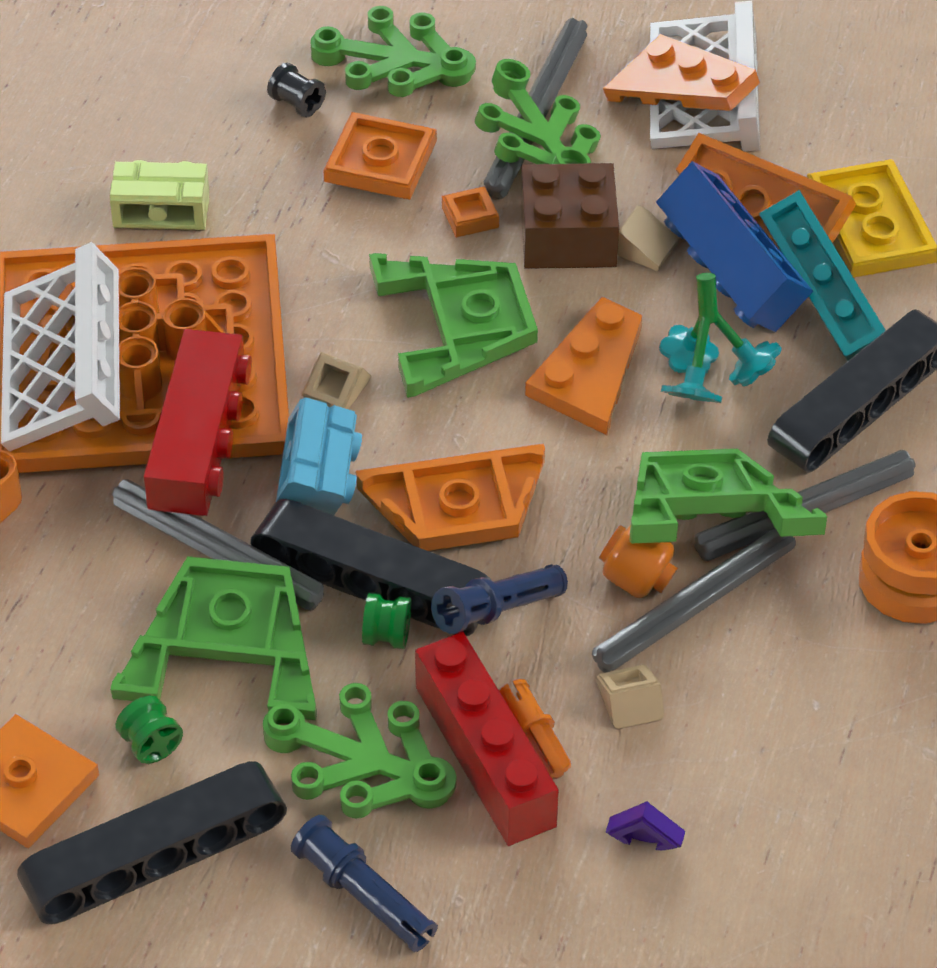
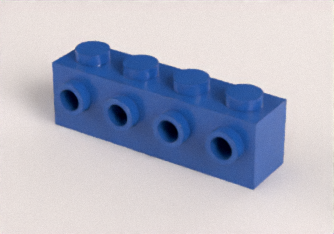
M691 161L656 201L667 216L664 220L665 225L675 235L688 242L690 246L687 252L698 264L708 268L711 273L716 275V289L723 295L733 299L737 304L733 309L735 314L748 326L755 328L758 324L773 332H777L813 292L718 174Z

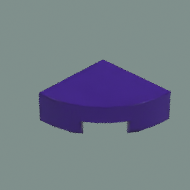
M646 801L610 816L606 833L630 845L632 838L639 841L657 843L656 850L663 851L681 847L685 830Z

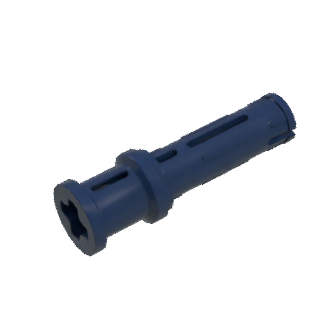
M550 564L544 568L513 575L512 577L494 582L481 577L470 580L463 588H456L454 586L443 587L436 591L432 598L431 610L437 626L448 634L462 632L467 628L468 624L474 622L480 625L490 624L497 620L503 611L554 596H562L568 586L567 575L559 565ZM448 603H452L453 607L447 608L446 606Z
M317 815L307 821L293 838L291 852L299 859L307 858L324 873L323 881L331 888H345L402 939L413 952L423 949L430 942L423 934L426 932L429 936L434 937L438 925L433 920L428 919L368 866L364 850L356 843L348 844L331 829L332 822L325 815Z

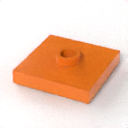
M351 112L323 170L324 182L410 200L437 142V129Z
M15 714L0 729V831L29 849L99 776L98 764Z

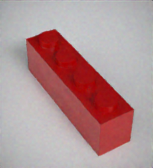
M184 329L144 474L148 510L207 516L212 496L220 497L224 478L223 467H220L222 458L229 459L231 456L233 430L230 429L231 421H239L242 411V392H239L241 384L248 385L251 376L252 359L251 356L244 355L242 335Z
M460 632L415 649L416 689L507 846L509 847L556 828L559 789L465 633Z

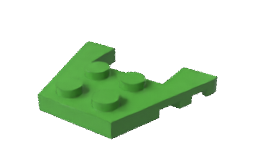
M369 254L370 271L377 295L385 296L426 289L442 339V347L398 353V368L407 398L415 397L538 342V328L516 263L456 259L455 265L430 264L428 257L410 256L409 262L387 261V254Z
M738 448L642 452L629 540L631 544L676 542L678 531L676 519L690 520L696 518L698 514L719 513L725 517L738 518L744 516L746 512L759 511L767 513L780 537L825 535L827 516L819 508L812 509V513L802 506L803 496L793 489H779L774 486V475Z
M187 556L157 606L156 617L145 635L139 636L131 650L132 657L121 674L117 673L112 681L110 690L113 699L134 701L149 695L157 696L161 699L169 656H186L274 666L267 704L268 712L276 705L289 704L298 709L305 719L316 720V703L290 567Z

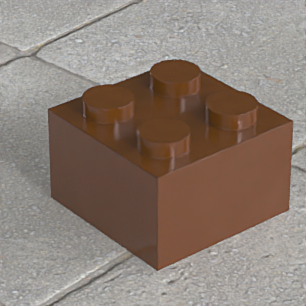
M614 163L522 164L521 217L524 269L617 267L619 220Z

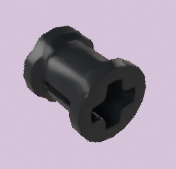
M288 62L281 64L275 69L267 85V93L272 99L288 102L296 108L297 114L306 118L312 116L321 107L326 96L325 84L318 79L309 80L299 74L296 66Z

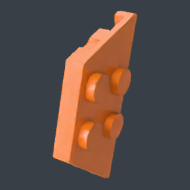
M543 443L356 470V486L363 496L413 546L427 551L518 538L545 463V446Z

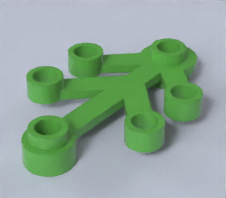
M375 6L368 11V28L371 32L379 34L388 45L345 39L338 29L330 26L321 27L316 30L310 41L311 58L315 63L322 66L337 65L344 60L345 55L379 61L372 65L363 61H354L346 66L345 82L349 88L354 90L366 89L372 82L388 76L389 93L396 97H406L412 94L415 89L437 80L450 87L465 85L470 81L471 76L476 70V59L473 54L460 47H450L435 31V18L431 14L424 12L416 13L410 17V36L415 40L422 41L430 52L417 50L394 25L393 11L386 6ZM414 66L421 67L422 69L412 72L408 68Z
M500 60L492 76L494 92L504 99H511L524 120L504 112L499 106L492 103H484L479 106L475 117V124L479 129L494 133L499 131L501 127L512 132L502 133L499 136L494 149L495 155L509 163L517 162L520 157L535 164L591 163L587 154L593 153L596 150L601 138L600 132L596 128L587 124L578 125L570 141L572 147H565L560 141L567 124L574 123L580 110L579 102L567 95L556 97L551 109V118L547 122L526 91L530 78L528 67L517 60ZM521 137L542 145L545 150L525 143Z
M361 683L348 684L342 688L339 694L340 711L345 717L350 719L359 742L305 722L304 715L289 704L274 706L263 719L264 741L271 750L278 753H290L305 745L345 760L344 762L324 768L313 762L300 763L292 770L291 781L294 794L305 800L317 798L325 790L344 785L340 792L341 809L350 818H363L370 814L373 809L409 798L419 807L427 809L437 808L445 804L455 792L457 785L456 772L453 766L446 760L430 755L419 730V709L412 702L398 701L390 706L387 713L388 729L393 735L400 737L408 760L388 752L371 713V691ZM355 698L363 700L359 704H351L348 701ZM401 716L411 718L408 722H399L396 719ZM281 723H290L288 725H278ZM378 774L395 779L372 788L367 783L358 781ZM308 777L316 779L311 784L300 782V780ZM431 777L436 779L432 781H426L423 778ZM354 796H360L365 798V800L360 803H352L349 801V799Z

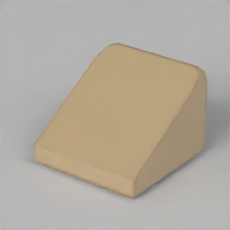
M637 205L619 229L617 256L658 271L678 244L679 238L647 209Z
M320 352L301 395L327 403L328 407L335 405L349 409L367 385L371 375L360 366Z
M646 665L600 673L596 676L597 685L607 713L615 728L621 729L663 719L664 708L661 684Z

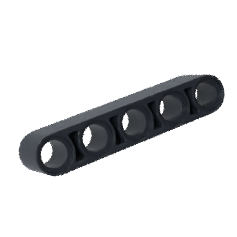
M917 309L908 312L784 412L769 432L768 445L807 473L819 468L937 370V322Z
M279 499L275 502L250 541L251 546L323 585L366 601L369 593L380 594L384 600L395 601L399 597L411 598V618L438 629L440 628L437 626L431 610L432 598L436 591L448 586L463 588L470 580L484 577L491 580L485 573L289 499ZM448 603L446 607L450 608L453 607L452 603ZM475 622L468 624L467 628L462 632L466 636H470L479 624Z
M248 761L32 854L19 866L17 877L41 922L45 924L61 923L269 831L282 821L286 815L287 807L262 765L256 761Z

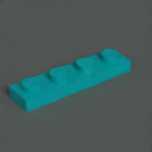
M800 190L759 213L762 222L779 250L813 290L808 298L848 362L884 333L886 329Z

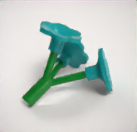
M701 273L696 276L699 316L694 327L687 328L683 325H674L670 328L668 336L663 338L659 345L660 353L669 358L670 368L678 373H686L684 383L674 386L662 385L661 392L696 401L722 403V396L710 392L703 386L705 374L708 373L711 363H714L719 356L718 347L710 342L708 334L710 324L715 323L733 345L732 352L739 359L735 364L734 371L729 376V380L733 385L741 384L743 387L748 386L760 375L769 372L775 365V358L781 353L782 348L777 342L770 344L768 341L762 342L754 348L746 338L741 339L718 312L716 275L713 273Z

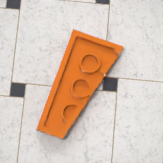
M701 133L697 134L676 168L677 173L680 175L693 161L718 174L775 245L776 243L762 222L759 213L798 190L802 193L832 244L856 206L851 195Z

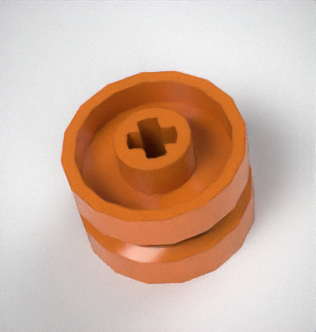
M909 491L890 496L874 507L866 522L864 548L861 552L859 564V586L869 603L884 615L902 622L927 624L937 621V494L933 492Z

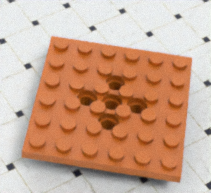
M275 234L95 245L119 269L120 420L102 426L94 418H91L12 451H8L1 444L4 293L75 263V249L79 247L0 252V449L10 452L15 457L18 473L147 464L184 329L242 335L244 355L251 356L252 367L249 384H241L239 392H242L241 416L239 421H231L230 429L233 430V446L230 458L283 454L289 409ZM75 282L68 284L58 298L65 301L75 288ZM39 298L21 304L20 317L24 318ZM52 305L37 325L44 328L59 308ZM74 315L70 317L57 335L65 338L75 325ZM30 333L21 345L19 354L24 355L38 334ZM51 342L37 363L44 366L59 345ZM74 352L70 354L58 370V374L65 376L74 364ZM32 369L29 371L19 385V392L23 393L38 372ZM51 380L36 401L43 404L58 385V382ZM72 390L57 412L76 405L75 391ZM30 407L18 423V429L28 425L37 413V410Z

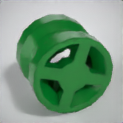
M369 593L363 616V645L374 646L377 642L382 641L389 642L393 648L405 649L411 620V598L399 597L395 601L384 600L380 594Z
M149 695L132 701L121 711L115 723L116 731L121 738L127 742H132V753L141 763L145 764L155 763L169 756L181 743L183 737V729L175 719L166 717V706L157 696Z

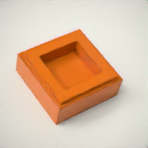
M485 186L442 196V209L456 238L499 228V214Z

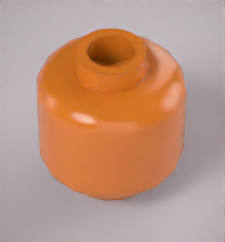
M620 525L599 556V559L605 562L602 571L603 575L636 598L646 597L652 589L662 594L678 569L670 563L674 556L673 544L671 542L631 544L629 540L631 525L627 529Z

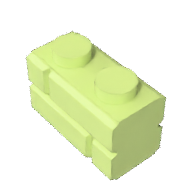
M143 160L133 162L115 161L110 190V206L114 228L205 230L209 204L207 164L188 161L179 163L146 162Z

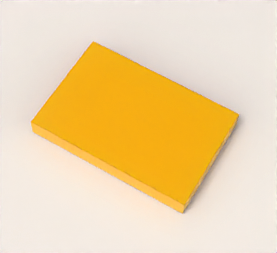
M893 159L807 174V178L851 195L856 203V206L833 242L853 278L937 263V244Z

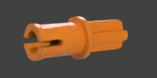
M525 679L512 681L517 690L516 696L518 700L507 683L499 690L550 776L555 779L562 777L564 772L571 768V760L552 729L555 723L553 718L549 714L543 713Z

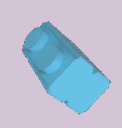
M307 397L299 400L288 418L276 502L279 499L294 500L333 516L342 503H350L356 487V475L349 474L350 462L356 460L362 443V434L355 432L357 418L355 411L335 405L328 407L327 403Z

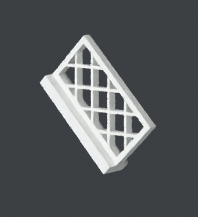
M752 1L735 2V14L650 23V43L660 34L667 37L680 36L683 38L680 40L683 43L691 46L697 45L707 52L753 68L757 72L756 28ZM728 31L727 34L716 42L705 37L711 32ZM758 85L732 111L705 109L695 118L684 112L688 108L683 107L679 100L672 105L661 99L657 105H650V141L652 149L689 146L697 134L701 133L721 142L741 141L742 151L745 152L760 150ZM717 115L730 121L729 126L710 127L707 123ZM672 120H676L684 125L678 131L661 132V129Z
M92 242L75 249V263L4 293L1 444L8 451L91 418H94L102 426L120 420L119 269ZM75 282V288L65 301L59 299L58 297L65 287ZM39 298L24 318L20 317V305ZM52 305L59 308L44 328L37 325ZM74 315L75 325L65 338L57 335L70 317ZM30 333L38 334L24 355L19 354L21 345ZM51 342L58 344L59 346L44 366L37 363ZM74 352V364L65 376L58 374V370L70 354ZM32 369L38 372L23 393L19 392V385L29 371ZM51 380L58 382V385L43 404L36 401ZM72 390L75 391L76 405L57 412ZM30 407L37 410V413L28 425L18 429V423Z

